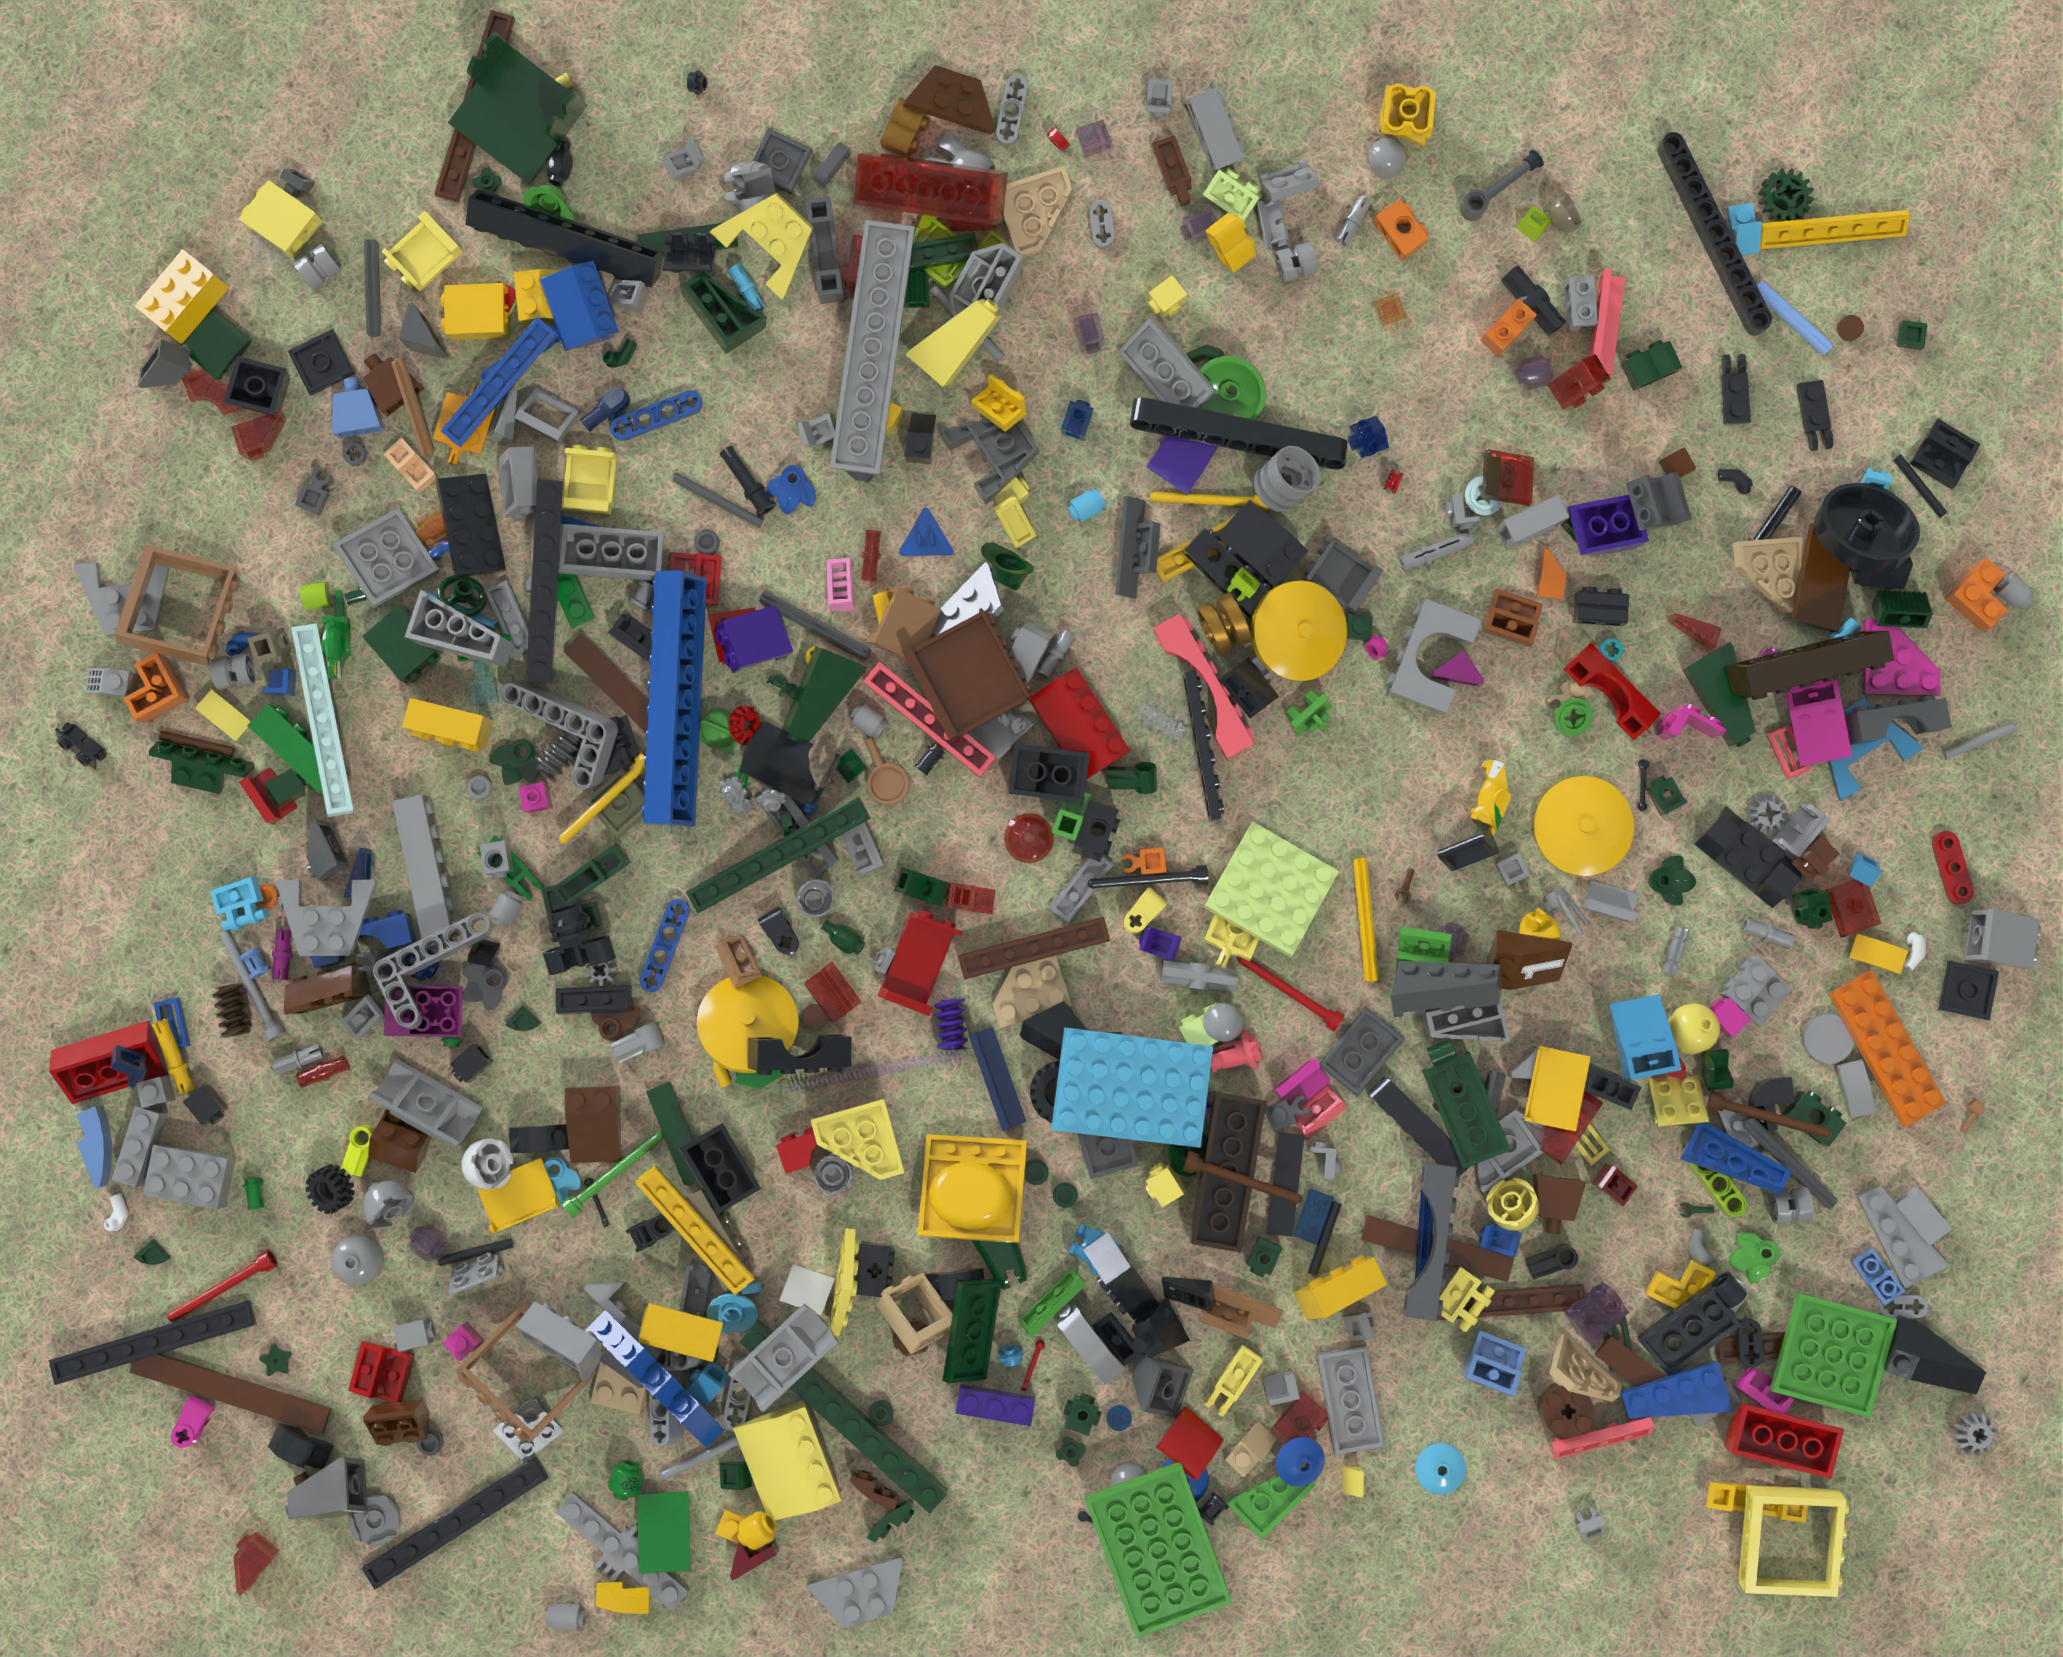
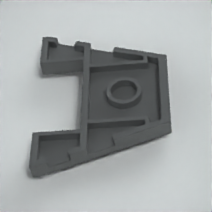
M987 418L981 423L970 425L967 422L960 424V427L948 429V427H943L939 429V434L950 451L973 439L994 470V473L974 483L975 490L985 505L1039 454L1037 445L1021 421H1018L1006 432Z

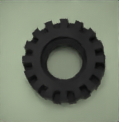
M329 1164L318 1169L308 1176L309 1179L305 1183L309 1185L305 1187L306 1192H310L307 1197L309 1200L313 1199L314 1201L311 1204L313 1207L318 1205L317 1210L320 1212L324 1210V1214H333L349 1205L354 1199L352 1196L355 1195V1190H351L354 1187V1183H349L351 1176H345L346 1170H339L340 1166L338 1165L333 1166V1164ZM327 1184L331 1187L333 1194L328 1189Z

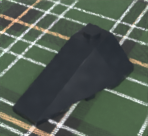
M1898 1315L1884 1367L1885 1371L1912 1381L1977 1395L1986 1371L1963 1353L1949 1345L1943 1338L1933 1333L1923 1323Z

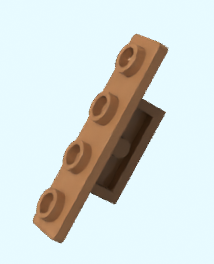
M1188 1275V1276H1187L1188 1279H1200V1280H1202L1201 1278L1194 1277V1276H1191V1275ZM1213 1284L1215 1300L1212 1311L1202 1310L1199 1321L1247 1339L1253 1320L1275 1328L1282 1316L1283 1310L1271 1304L1250 1298L1247 1295H1242Z

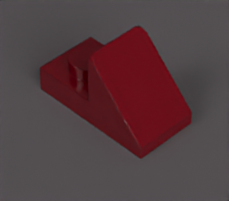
M773 1541L759 1549L753 1550L755 1552L753 1554L747 1546H743L739 1542L730 1574L731 1580L737 1579L776 1556L779 1549Z

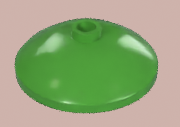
M1221 356L1210 360L1200 369L1201 373L1217 390L1200 409L1252 420L1259 416L1266 401V386L1262 375L1253 364L1240 357ZM1227 386H1234L1236 391L1230 393Z

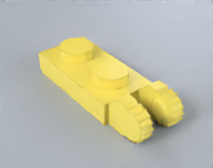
M1241 1344L1214 1385V1389L1204 1405L1210 1408L1215 1403L1220 1392L1223 1393L1227 1398L1221 1404L1217 1413L1223 1417L1232 1403L1237 1401L1264 1359Z

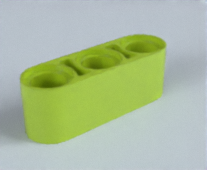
M1688 1162L1694 1175L1724 1214L1738 1217L1746 1211L1747 1203L1745 1198L1729 1176L1707 1168L1700 1170L1696 1164ZM1716 1177H1719L1722 1181V1185L1718 1190H1714L1712 1187V1182ZM1731 1198H1735L1737 1202L1736 1208L1730 1211L1727 1203Z

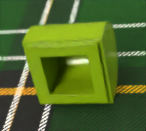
M328 582L302 585L300 587L301 601L305 610L332 607Z

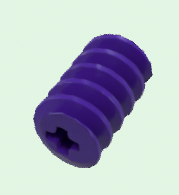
M965 998L945 999L934 1004V1008L941 1010L940 1013L935 1014V1018L942 1020V1022L935 1025V1028L943 1030V1032L936 1035V1038L943 1040L942 1043L937 1045L938 1049H968L961 1046L962 1043L968 1041V1038L960 1036V1034L967 1031L966 1027L960 1026L961 1023L966 1021V1017L959 1016L960 1013L966 1011V1008L958 1005L965 1001Z

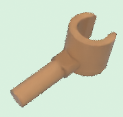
M1973 1098L1966 1106L1971 1114L1960 1130L1965 1134L1976 1117L1981 1116L1985 1112V1106L1976 1098Z

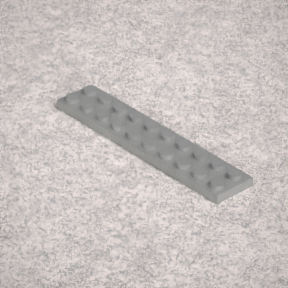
M865 220L830 462L831 469L880 475L915 226Z

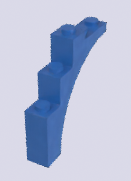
M606 1310L587 1328L598 1337L597 1340L703 1446L708 1448L725 1430Z

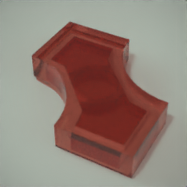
M203 369L182 377L191 402H211L219 408L223 416L243 409L223 403L228 384L214 381L206 370Z

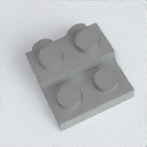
M1747 956L1738 965L1740 971L1735 977L1730 976L1723 983L1722 988L1724 990L1720 995L1724 998H1731L1751 1021L1761 1027L1793 988L1775 974L1776 971L1758 956H1751V958Z

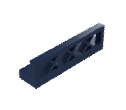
M990 1027L969 1035L1002 1131L1025 1123L1026 1119L994 1028Z

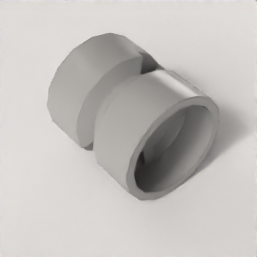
M1310 242L1295 245L1294 250L1285 248L1275 251V261L1283 283L1297 279L1299 274L1305 277L1318 272L1315 253ZM1291 258H1294V259H1295V263H1296V267H1295V268H1294V266H1293V262H1292V259H1291Z
M323 244L310 251V257L303 256L293 264L313 290L325 282V277L331 278L341 271L340 266Z
M250 653L234 654L232 659L228 656L211 659V676L218 690L233 688L235 684L240 687L255 684L254 661Z
M1808 1188L1791 1189L1790 1193L1786 1190H1782L1780 1194L1772 1191L1769 1192L1770 1216L1775 1224L1790 1223L1792 1218L1796 1222L1811 1221L1813 1219V1200Z

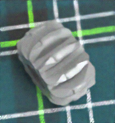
M1971 1411L1968 1414V1418L1961 1415L1960 1420L1962 1424H1953L1955 1428L1959 1429V1432L1952 1434L1953 1438L1959 1439L1956 1443L1957 1447L1960 1449L1964 1448V1452L1968 1455L1975 1453L1977 1456H1982L1983 1450L1988 1453L1992 1452L1989 1445L1998 1444L1993 1439V1436L1999 1434L1998 1430L1993 1429L1995 1422L1991 1419L1987 1420V1415L1983 1413L1977 1415ZM1974 1431L1979 1432L1978 1437L1973 1436Z

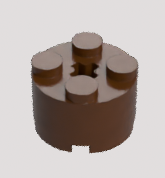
M1553 1383L1545 1389L1538 1400V1414L1545 1426L1553 1433L1561 1437L1573 1438L1591 1428L1594 1418V1406L1589 1396L1570 1392L1563 1385L1560 1386L1557 1383ZM1565 1405H1568L1570 1407V1410H1567V1414L1565 1415L1561 1412V1410H1564Z

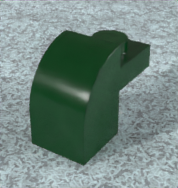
M902 867L894 891L941 907L942 901L947 896L949 882Z

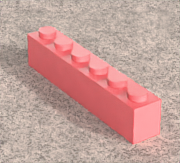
M880 662L863 681L867 687L980 779L996 761V757L968 734L950 742L930 703Z

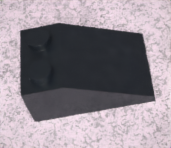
M1251 500L1218 533L1221 538L1220 541L1226 547L1232 548L1238 554V559L1244 565L1248 564L1256 572L1255 576L1261 582L1265 581L1272 588L1276 587L1308 552L1289 531Z
M1015 743L1008 794L1084 803L1090 753Z

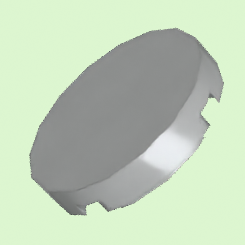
M1820 1014L1812 1018L1805 1025L1802 1038L1803 1046L1807 1054L1814 1060L1824 1064L1838 1063L1851 1053L1854 1040L1840 1016Z
M370 1494L367 1495L368 1512L350 1514V1530L360 1542L362 1541L370 1546L383 1545L391 1540L399 1530L401 1523L400 1509L395 1501L387 1495Z

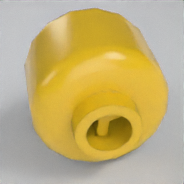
M762 1511L754 1512L745 1517L738 1525L739 1532L737 1537L739 1542L752 1550L759 1549L770 1543L774 1539L777 1530L775 1520L770 1514Z

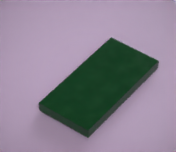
M984 1279L958 1282L942 1379L947 1384L987 1379L1002 1285L1001 1280Z

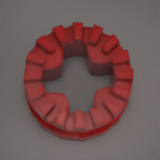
M1391 469L1383 490L1390 489L1395 494L1403 473L1396 474L1395 470Z

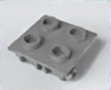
M1012 709L969 732L968 735L996 758L1000 759L1034 724Z
M499 1252L483 1254L476 1261L469 1264L466 1262L458 1264L451 1271L448 1295L451 1296L475 1287V1285H480L482 1282L485 1283L487 1280L501 1276V1273L505 1272V1268L502 1262L498 1263Z
M538 1397L530 1398L513 1412L530 1430L548 1414L541 1407L543 1404ZM554 1419L531 1443L527 1440L521 1441L513 1433L515 1428L508 1422L506 1424L499 1422L492 1429L523 1462H526L564 1432Z

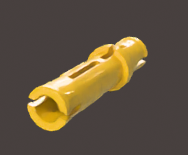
M168 1019L153 1023L152 1027L169 1066V1069H167L168 1073L172 1074L179 1094L194 1090L195 1086L187 1070L189 1067L188 1063L184 1062Z

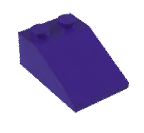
M1629 495L1568 507L1580 555L1607 554L1636 549L1649 541L1647 531L1639 530Z

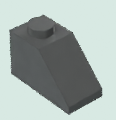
M161 339L140 368L138 387L148 388L177 384L182 376L188 375L191 369V362H189L190 351Z

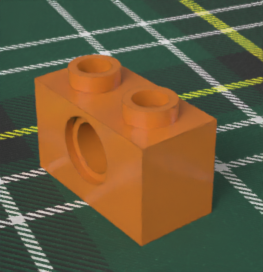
M1399 199L1377 214L1373 223L1402 262L1425 246L1429 238L1425 226L1421 223L1418 224L1414 219L1411 207ZM1404 225L1408 228L1409 232L1405 234L1400 233L1397 230V226Z
M1518 298L1485 333L1481 342L1499 358L1529 326L1537 314Z

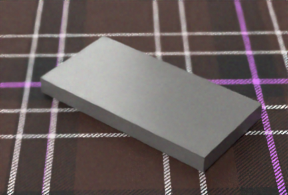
M1149 317L1118 350L1120 355L1160 401L1200 409L1217 392L1214 386L1154 317Z
M1367 1345L1317 1353L1334 1455L1385 1447Z

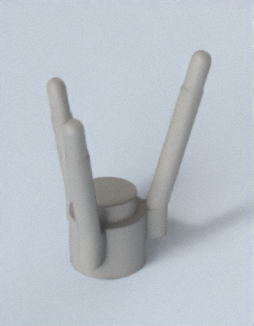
M1562 887L1546 895L1547 902L1543 905L1547 914L1554 918L1552 909L1556 913L1564 910L1577 933L1582 935L1583 932L1569 906L1585 925H1588L1589 921L1572 901L1569 893H1565Z

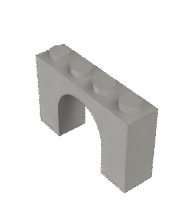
M1425 599L1422 604L1417 603L1412 617L1416 620L1413 628L1408 626L1403 640L1407 644L1404 651L1399 650L1395 664L1398 667L1395 674H1390L1386 687L1390 688L1388 694L1445 715L1449 709L1455 689L1434 682L1420 672L1416 663L1417 648L1424 639L1431 636H1443L1470 646L1475 640L1482 620Z

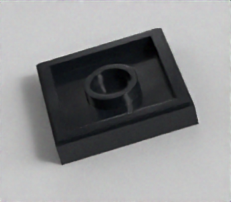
M332 329L288 351L310 396L355 374Z
M1947 961L1938 1010L1990 1020L1999 971Z

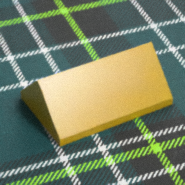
M649 1303L643 1314L638 1342L713 1362L723 1323Z

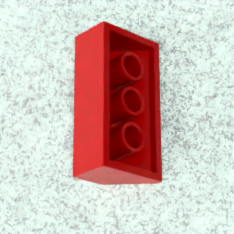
M1077 667L1056 678L1030 697L1031 700L1029 702L1060 749L1090 753L1087 780L1119 761L1131 751Z
M149 1021L51 1050L49 1072L71 1104L129 1087L128 1074L111 1069L112 1051L116 1045L145 1055L147 1072L143 1080H138L137 1083L169 1075L162 1048Z
M1742 1403L1730 1421L1724 1447L1734 1455L1832 1479L1844 1429Z

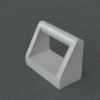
M537 387L519 408L514 418L526 427L562 445L581 411ZM537 399L569 415L559 429L529 414Z

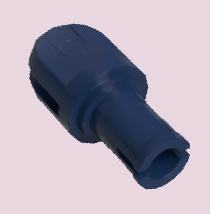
M622 388L610 390L597 400V407L581 418L580 421L591 432L606 419L614 420L629 407V395Z

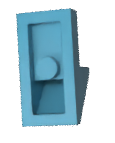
M1753 203L1729 206L1727 208L1730 232L1742 256L1759 253L1762 222H1756Z

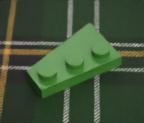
M1276 1475L1225 1502L1263 1539L1316 1484L1312 1482L1306 1486L1295 1487L1286 1484L1279 1475Z

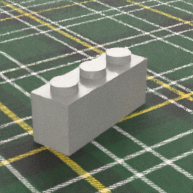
M135 1106L111 1180L133 1187L145 1185L152 1147L155 1144H159L169 1112L152 1107L142 1108L141 1106Z

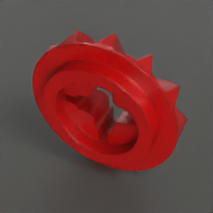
M739 706L730 714L728 722L730 734L741 745H748L754 734L763 724V722H759L760 713L755 712L754 707ZM745 721H750L749 729L743 730L746 725Z

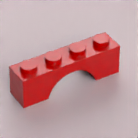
M1591 642L1563 668L1580 687L1591 686L1597 688L1610 699L1616 711V723L1633 741L1650 728L1661 715Z
M812 1127L804 1129L805 1135L796 1137L795 1133L780 1138L782 1143L777 1144L776 1148L785 1174L811 1165L812 1155L817 1146Z

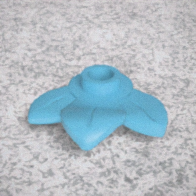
M553 1156L546 1159L544 1164L559 1199V1207H561V1202L568 1197L569 1190H579L581 1188V1181L577 1172L567 1168V1164L562 1158ZM553 1164L559 1167L557 1174L552 1173L550 1170Z

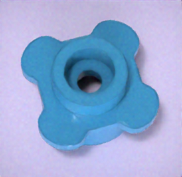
M1016 1345L1003 1347L1002 1350L998 1351V1355H1000L998 1357L999 1361L1007 1367L1020 1364L1023 1357L1021 1352L1023 1347H1017Z

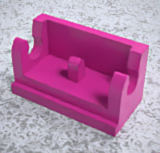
M1746 1367L1734 1384L1736 1388L1763 1408L1785 1414L1794 1401V1397L1771 1391L1772 1379L1756 1367Z

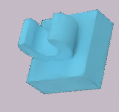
M1869 467L1860 483L1871 484L1888 490L1892 483V475L1886 474L1885 470H1881L1880 473L1872 471V467Z

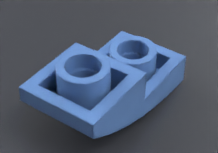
M1870 1247L1850 1261L1882 1305L1885 1306L1905 1292L1893 1272L1887 1269L1874 1248Z

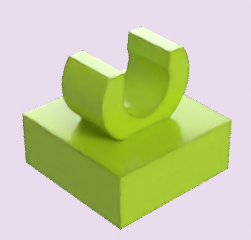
M1241 567L1231 580L1232 583L1227 591L1230 593L1234 588H1238L1241 594L1237 600L1242 601L1245 596L1250 598L1257 591L1260 583Z

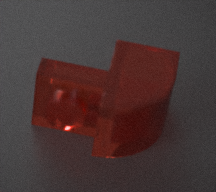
M949 882L944 908L992 914L996 890Z

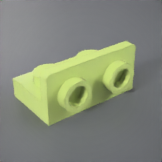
M1221 168L1203 195L1235 217L1238 215L1245 222L1257 201H1260L1263 197L1259 193L1260 188L1250 181L1246 184L1240 180V174L1232 168Z

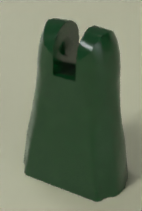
M971 1240L993 1278L1002 1281V1290L1011 1288L1008 1276L1005 1274L1008 1270L1014 1269L1013 1272L1020 1284L1027 1281V1269L1019 1243Z

